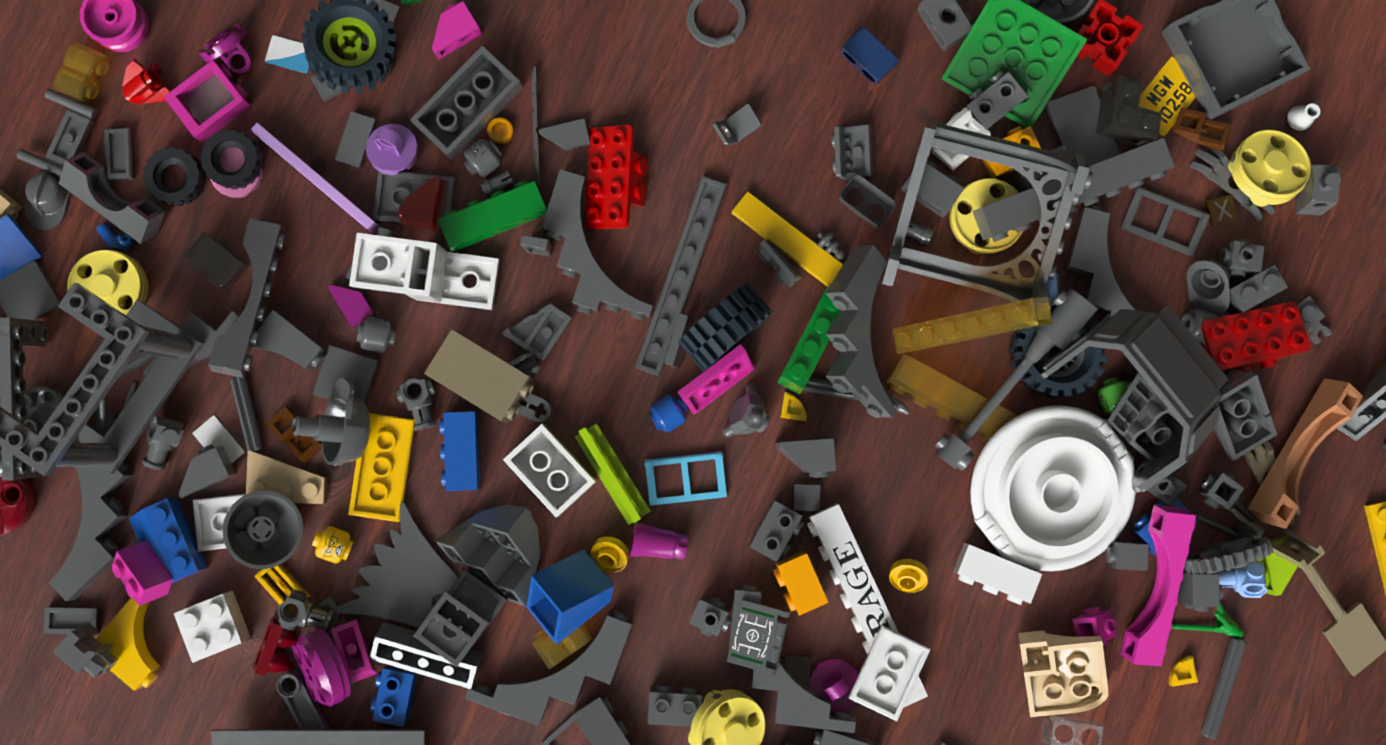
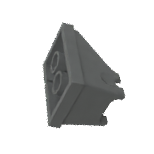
M1236 368L1223 371L1229 380L1219 390L1221 392L1219 399L1220 409L1218 422L1214 429L1227 457L1232 461L1277 435L1257 374L1252 371L1244 372Z

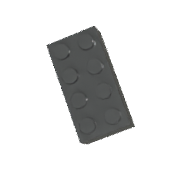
M481 46L410 120L453 161L510 103L523 87L520 81L485 47Z

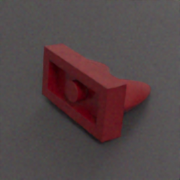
M271 617L253 664L255 674L265 676L267 672L281 673L294 668L293 663L287 656L275 650L276 648L292 646L298 641L294 631L280 626L279 619Z

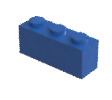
M479 412L444 413V418H440V433L444 434V444H441L440 456L441 460H445V470L441 471L442 486H446V491L480 490Z

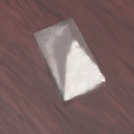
M1068 714L1048 715L1044 717L1041 741L1048 745H1083L1081 742L1082 732L1086 729H1094L1096 733L1093 745H1101L1104 726L1094 719ZM1065 724L1071 727L1073 737L1068 743H1060L1056 740L1054 733L1059 725Z

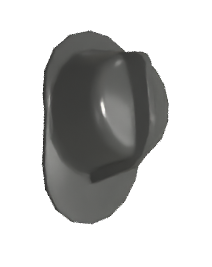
M43 171L33 176L28 181L25 190L27 196L25 215L29 223L40 230L53 229L62 222L70 192L59 184L60 176L48 171Z
M1212 258L1209 261H1196L1187 271L1188 293L1191 306L1194 309L1213 312L1219 317L1226 312L1230 304V274L1228 269L1223 264L1217 262L1216 258Z

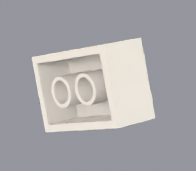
M541 424L503 459L556 518L597 482L545 424Z

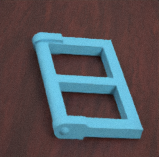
M722 451L645 459L644 466L646 467L650 506L727 497L723 466L724 455ZM715 459L718 491L691 494L687 462ZM681 463L684 495L657 498L653 466Z

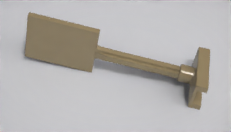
M1287 529L1284 532L1288 537L1280 545L1271 542L1273 553L1303 569L1333 614L1335 620L1322 632L1350 674L1355 677L1386 651V640L1360 602L1357 601L1348 610L1344 611L1313 564L1325 554L1321 545Z

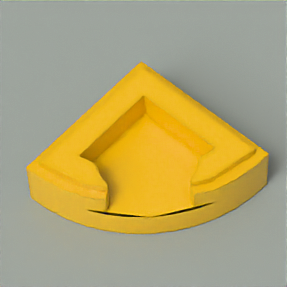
M784 392L780 418L806 422L807 415L801 401L793 394Z
M1185 656L1173 665L1169 675L1170 686L1198 682L1193 656Z

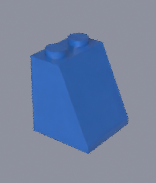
M582 550L531 576L526 608L555 644H558L611 602L614 585L611 578L600 570L596 561Z

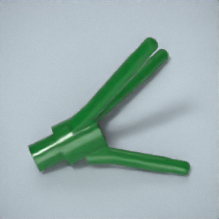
M1221 602L1220 607H1217L1218 611L1214 612V615L1217 617L1214 625L1172 624V629L1223 632L1237 639L1241 638L1244 634V631L1227 614Z

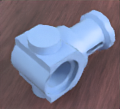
M1256 561L1245 567L1234 568V570L1230 571L1222 570L1215 573L1219 574V584L1222 587L1234 588L1235 592H1239L1243 597L1261 598L1267 592L1265 570L1262 562Z

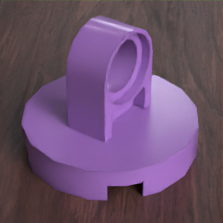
M388 124L379 127L372 132L366 144L369 161L376 170L383 174L396 175L399 174V171H403L406 168L408 170L413 166L418 157L419 148L416 138L409 129L402 125Z

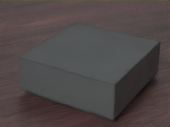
M794 484L793 510L820 511V485Z

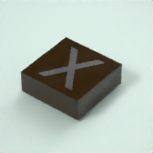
M1232 195L1204 202L1206 211L1210 214L1209 222L1211 226L1239 219Z

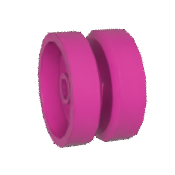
M84 0L80 8V22L84 31L92 39L112 51L129 52L138 48L145 41L149 32L147 12L136 0Z

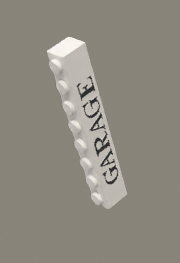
M836 503L808 516L811 522L807 523L812 537L818 536L822 546H819L818 550L824 562L829 560L832 566V570L829 571L834 584H840L844 592L840 594L841 600L846 609L850 607L855 617L851 618V621L857 633L862 631L866 640L862 642V645L868 655L881 625L897 633L898 630L839 504ZM919 676L904 707L928 697Z

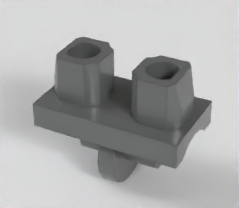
M1146 459V461L1139 466V468L1136 471V474H1138L1143 469L1151 465L1152 462ZM1169 474L1147 491L1172 507L1178 495L1187 485Z

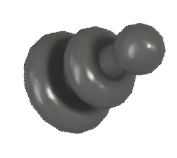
M821 232L817 235L821 239L817 244L819 248L826 246V252L829 254L833 252L838 260L845 257L844 251L837 248L839 242L836 240L831 241L834 238L833 232H829L825 236Z

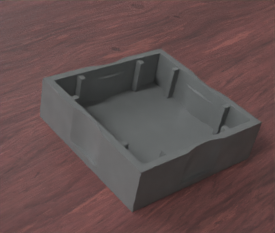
M1222 0L1217 4L1203 7L1171 23L1161 32L1203 113H1207L1206 119L1212 120L1310 70L1294 37L1285 27L1280 10L1274 0Z

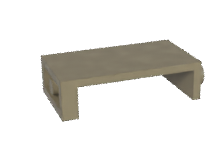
M452 329L424 373L507 424L510 420L513 421L520 411L518 406L523 398H527L531 394L535 380Z

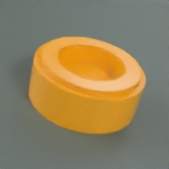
M497 117L488 124L487 132L494 143L506 144L512 139L514 129L506 118Z

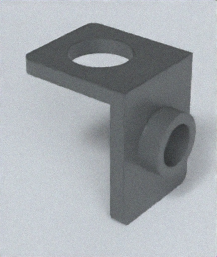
M746 104L726 120L714 122L712 125L724 145L727 146L737 144L762 126V122L752 106Z

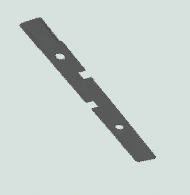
M535 66L531 69L532 107H534V112L532 113L535 184L538 186L540 185L538 132L536 133L538 125Z

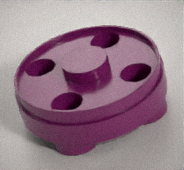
M323 629L312 630L301 635L297 643L292 645V649L311 697L314 701L317 700L319 703L330 707L342 702L350 696V683L343 661L331 638Z

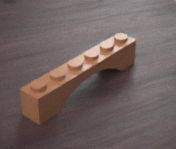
M1323 379L1247 508L1262 522L1285 529L1288 527L1299 508V482L1308 459L1327 435L1351 419L1364 397L1349 382Z

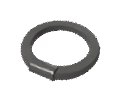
M704 0L691 1L686 15L687 26L692 36L700 43L720 48L735 43V40L744 31L746 10L741 0H729L737 9L739 16L738 24L730 34L718 38L708 37L698 30L694 21V15L697 7Z

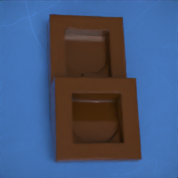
M1186 108L1180 109L1173 132L1200 145L1224 151L1232 129L1231 124L1206 119L1207 113Z
M284 406L267 425L281 442L288 445L301 462L307 463L322 448L321 441H315L313 437L309 436L295 437L292 432V422L296 415L288 407Z

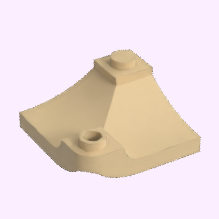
M1045 630L1018 633L1030 717L1083 712L1096 708L1107 699L1108 684L1101 636H1060L1045 633Z

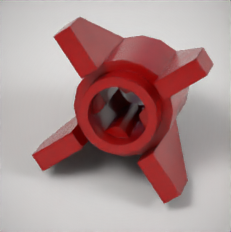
M135 58L131 60L126 66L122 85L124 97L130 103L137 105L166 101L164 96L172 90L166 85L162 86V79L157 73L159 65L155 62L144 70L145 67Z

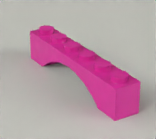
M1153 506L1148 531L1153 539L1157 553L1156 581L1144 610L1126 629L1120 653L1133 664L1162 666L1163 658L1166 654L1167 640L1172 629V618L1178 603V592L1184 577L1183 571L1186 557L1189 554V544L1192 532L1195 529L1196 515L1180 507Z

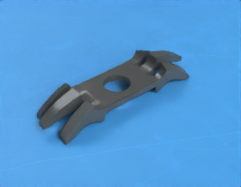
M1206 146L1204 149L1210 154L1197 149L1194 153L1208 163L1212 169L1194 161L1189 166L1203 173L1210 181H1214L1228 194L1232 195L1233 198L1240 202L1242 207L1250 211L1254 218L1260 222L1263 216L1254 203H1250V197L1241 191L1240 188L1233 189L1230 187L1228 180L1232 173L1228 168L1229 159L1226 157V154ZM1271 204L1262 207L1270 215L1275 213Z

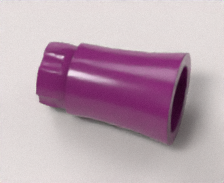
M637 521L633 528L630 557L645 556L684 559L687 551L688 535Z

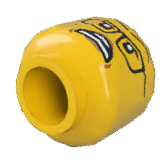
M327 526L323 532L317 531L312 546L316 547L315 555L318 558L337 564L342 559H347L353 541L350 540L348 532Z

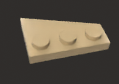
M248 451L246 494L267 490L283 494L293 503L326 504V477L264 456L258 452Z

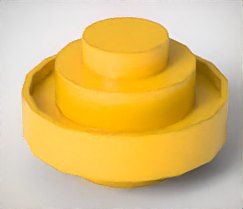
M605 536L599 538L594 543L590 552L591 557L596 561L601 570L612 573L623 570L630 557L626 545L614 537Z
M913 559L896 561L892 564L889 574L891 584L898 590L907 593L918 592L925 588L929 576L925 565Z

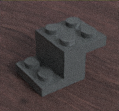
M465 569L452 588L443 594L413 636L455 667H458L508 599Z

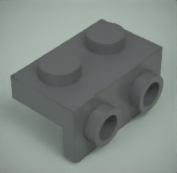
M869 124L846 128L840 125L834 126L831 140L832 146L835 149V159H833L832 166L836 176L843 180H850L855 175H860L863 178L874 177L872 126Z

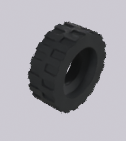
M226 129L220 133L216 132L211 138L207 139V143L201 150L203 152L200 155V160L202 161V169L213 182L224 188L236 190L238 188L243 189L247 185L254 183V180L260 176L261 168L263 169V154L260 152L259 145L249 136L237 130L228 131ZM230 147L240 149L245 157L242 168L236 172L225 171L220 164L222 152Z
M176 147L162 148L160 151L154 152L153 156L146 161L147 164L143 168L144 186L150 192L149 194L157 200L170 206L176 205L179 207L192 203L191 201L197 199L199 194L203 192V186L206 183L204 174L206 173L202 169V163L189 152ZM170 165L182 166L187 174L185 184L178 189L167 188L162 180L164 170Z

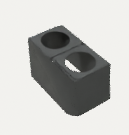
M855 175L849 180L838 198L841 204L875 229L881 228L895 209L893 199L860 175ZM856 188L863 193V201L860 205L851 206L847 203L845 196L848 190ZM879 204L883 208L884 215L879 221L868 219L866 209L869 205Z

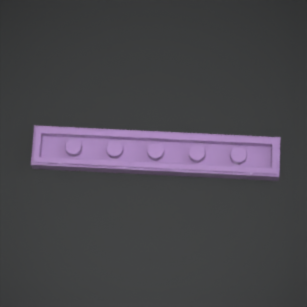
M258 123L253 126L251 130L256 136L370 232L376 231L379 225L264 127Z

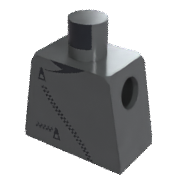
M1311 165L1309 180L1305 187L1296 195L1295 214L1321 216L1338 203L1339 186L1341 184L1339 166Z

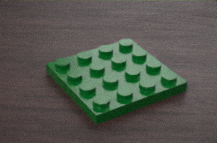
M988 0L944 73L942 80L970 95L979 87L984 90L991 84L989 79L997 72L1002 70L1005 73L1009 69L1028 92V97L1004 116L1025 128L1030 126L1032 128L1084 46L1087 38L1021 0Z

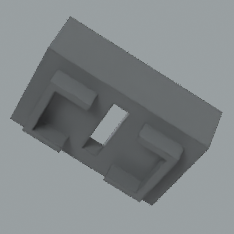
M765 240L760 243L758 257L765 265L767 263L771 264L778 274L776 278L783 287L787 284L791 288L802 279L775 246Z

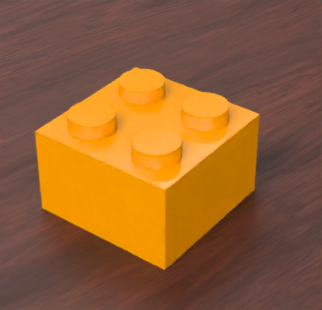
M804 550L775 562L777 569H774L773 572L780 587L785 585L787 593L783 595L791 611L796 610L800 616L829 603L810 559Z

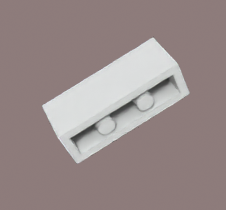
M966 543L963 544L953 572L959 574L958 580L973 585L974 581L984 584L982 589L995 595L998 594V591L1008 594L1007 600L1019 605L1023 601L1031 604L1042 576L1038 572Z

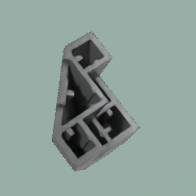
M506 504L480 511L437 539V544L452 561L471 567L472 571L470 573L486 584L489 581L493 583L500 594L508 599V601L523 606L527 605L531 576L536 573L540 558L538 526L531 517L532 513L526 507Z

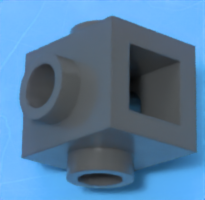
M1234 239L1233 242L1222 247L1218 259L1228 269L1231 277H1250L1262 270L1264 247L1249 244L1250 241L1246 239Z
M1226 471L1223 473L1213 472L1203 478L1200 483L1202 488L1198 493L1205 497L1203 502L1216 510L1219 507L1229 510L1239 501L1240 494L1244 488L1236 483L1238 479ZM1218 488H1220L1219 493L1216 494V493H1215L1216 490H1217Z
M702 596L693 613L690 624L698 627V631L708 637H713V635L718 637L722 630L727 632L732 621V617L728 616L731 608L727 607V602L720 598L713 597L710 599Z

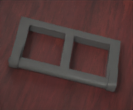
M1136 187L1120 229L1192 257L1210 214L1144 189V187ZM1142 196L1167 205L1156 234L1131 225ZM1174 209L1198 218L1187 247L1163 238Z

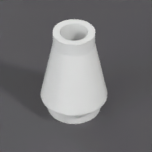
M1316 104L1295 106L1288 113V124L1295 130H1306L1320 115V108Z

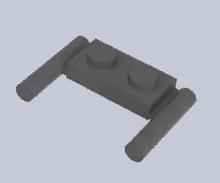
M47 89L45 98L68 107V110H66L45 159L23 149L18 151L17 158L61 177L65 160L80 154L94 124L92 119L96 116L97 109L57 91Z

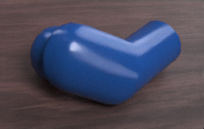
M103 223L96 228L109 249L125 251L133 245L131 236L127 233H124V235L114 234L108 223Z

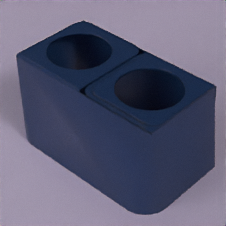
M863 26L859 27L841 50V54L875 86L899 63L897 58Z

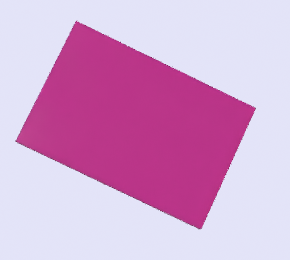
M740 344L680 389L678 394L693 415L697 414L754 371L755 367L746 350Z

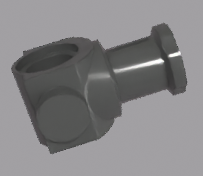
M409 379L403 385L396 388L399 402H405L407 409L412 410L416 424L414 431L437 426L436 421H433L430 405L433 404L432 396L436 393L432 379ZM414 384H419L422 388L421 395L417 398H414L410 392Z
M165 416L153 417L147 433V443L150 445L147 456L142 459L144 466L154 470H164L166 468L165 460L168 451H172L180 443L184 432L183 422L168 419Z
M292 590L291 594L287 596L286 601L279 607L278 614L280 618L278 622H280V626L288 630H295L297 625L304 628L310 625L323 629L328 633L334 621L335 611L327 612L315 608V603L310 602L306 598V593ZM290 603L298 607L299 613L297 616L289 613L288 606Z

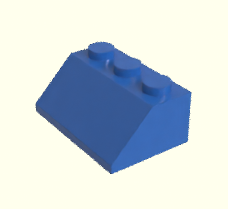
M178 497L166 498L140 510L129 518L139 543L143 541L148 543L173 578L171 584L208 568L202 552H198L197 540Z

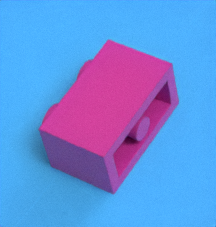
M146 541L116 552L112 571L117 578L121 579L127 594L134 598L139 606L168 595L173 578Z

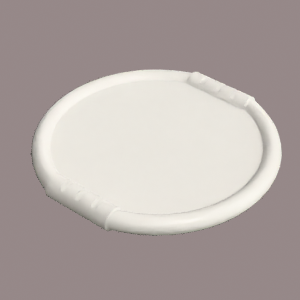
M1045 406L1024 412L998 429L988 440L977 459L970 489L974 521L1004 559L1028 569L1039 571H1060L1077 567L1104 552L1118 538L1128 522L1136 496L1135 491L1132 489V478L1136 475L1134 458L1106 419H1102L1089 411L1070 406Z

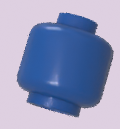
M667 394L651 404V412L648 414L658 431L663 430L669 433L686 422V415L684 413L688 411V408L681 397L675 399L673 395Z

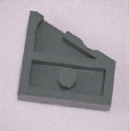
M549 304L537 313L526 317L515 326L504 330L502 334L545 361L573 318Z

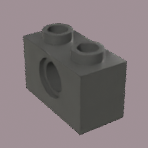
M923 0L920 2L917 11L943 52L967 37L973 26V21L967 13H963L959 6V0ZM949 14L953 18V22H945L941 15Z

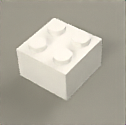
M233 591L174 613L192 663L251 639Z

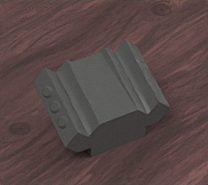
M1138 373L1135 379L1128 385V390L1122 394L1121 401L1113 408V413L1108 422L1125 437L1130 445L1153 463L1182 441L1183 426L1142 375Z

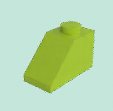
M1288 537L1271 538L1270 541L1280 545ZM1271 553L1270 556H1265L1264 559H1257L1264 566L1267 586L1266 594L1281 595L1298 566L1274 553Z

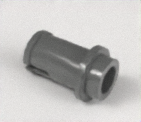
M507 170L488 180L486 178L483 179L484 182L480 183V186L486 198L497 191L514 185L512 178L501 182V180L510 176Z
M910 221L906 236L919 241L920 245L923 243L928 245L934 231L930 230V226L926 228Z

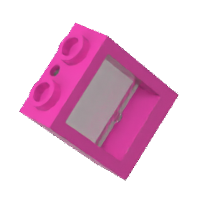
M211 60L164 96V99L194 138L202 143L251 107V104L246 99L249 94L240 84L235 85L231 80L234 76L225 64L220 66L214 60Z

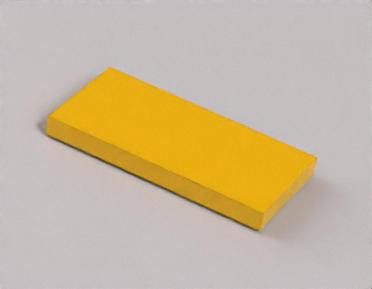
M369 413L370 437L363 456L356 460L348 515L400 522L401 501L404 503L415 432L414 426L416 424L414 419Z

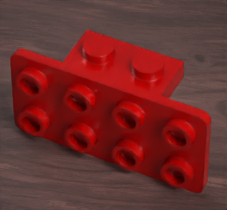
M620 125L592 128L589 135L584 226L590 230L627 228L630 219V205L645 207L648 156L633 151V126Z
M1287 302L1210 319L1201 324V331L1209 355L1222 371L1236 368L1249 372L1254 371L1253 367L1260 365L1262 369H1267L1278 365L1277 361L1286 356L1303 353L1311 349L1302 317L1295 302Z

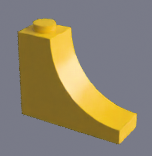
M130 598L96 640L101 645L113 644L109 652L118 659V662L110 671L132 690L136 691L142 687L148 688L158 677L155 673L161 666L151 656L144 639V616L150 602L139 606L134 598Z

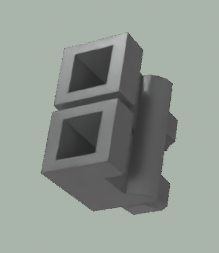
M92 624L71 631L53 651L55 655L76 673L86 670L93 678L98 677L102 672H108L118 662V659L109 652L113 644L101 645L93 637L98 630Z

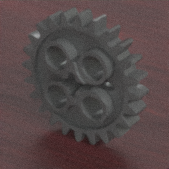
M1245 537L1233 541L1225 540L1221 543L1205 546L1199 552H1193L1191 555H1188L1184 568L1186 572L1193 574L1199 572L1200 574H1210L1222 570L1230 571L1234 568L1251 565L1257 559H1264L1265 556H1270L1273 553L1270 538L1267 539V537L1255 539Z

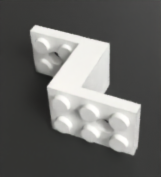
M357 233L349 286L402 293L417 301L493 310L500 259L447 252L440 245L432 242ZM385 256L388 261L387 267L381 271L376 270L374 267L375 259ZM469 274H473L477 278V284L473 288H466L463 283L464 278Z

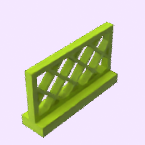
M596 423L590 428L585 427L578 431L579 435L575 436L577 442L628 525L637 522L644 515L651 512L598 424Z

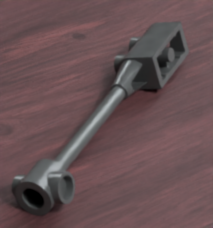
M1070 289L1068 293L1062 290L1053 301L1057 305L1055 309L1049 313L1048 318L1043 317L1024 359L959 437L953 433L950 436L944 433L935 444L938 448L935 453L954 469L964 470L975 456L971 452L972 448L967 443L1033 363L1038 362L1053 346L1059 350H1064L1098 308L1074 290Z

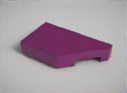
M334 285L328 286L352 328L358 326L360 321L364 322L367 317L376 315L362 292Z

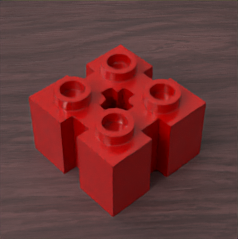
M1098 0L1092 6L1081 23L1082 26L1077 31L1078 34L1087 38L1077 57L1083 60L1088 56L1094 60L1091 65L1092 67L1109 76L1118 68L1128 52L1126 49L1135 41L1144 25L1128 15L1123 19L1115 15L1117 8L1104 0Z

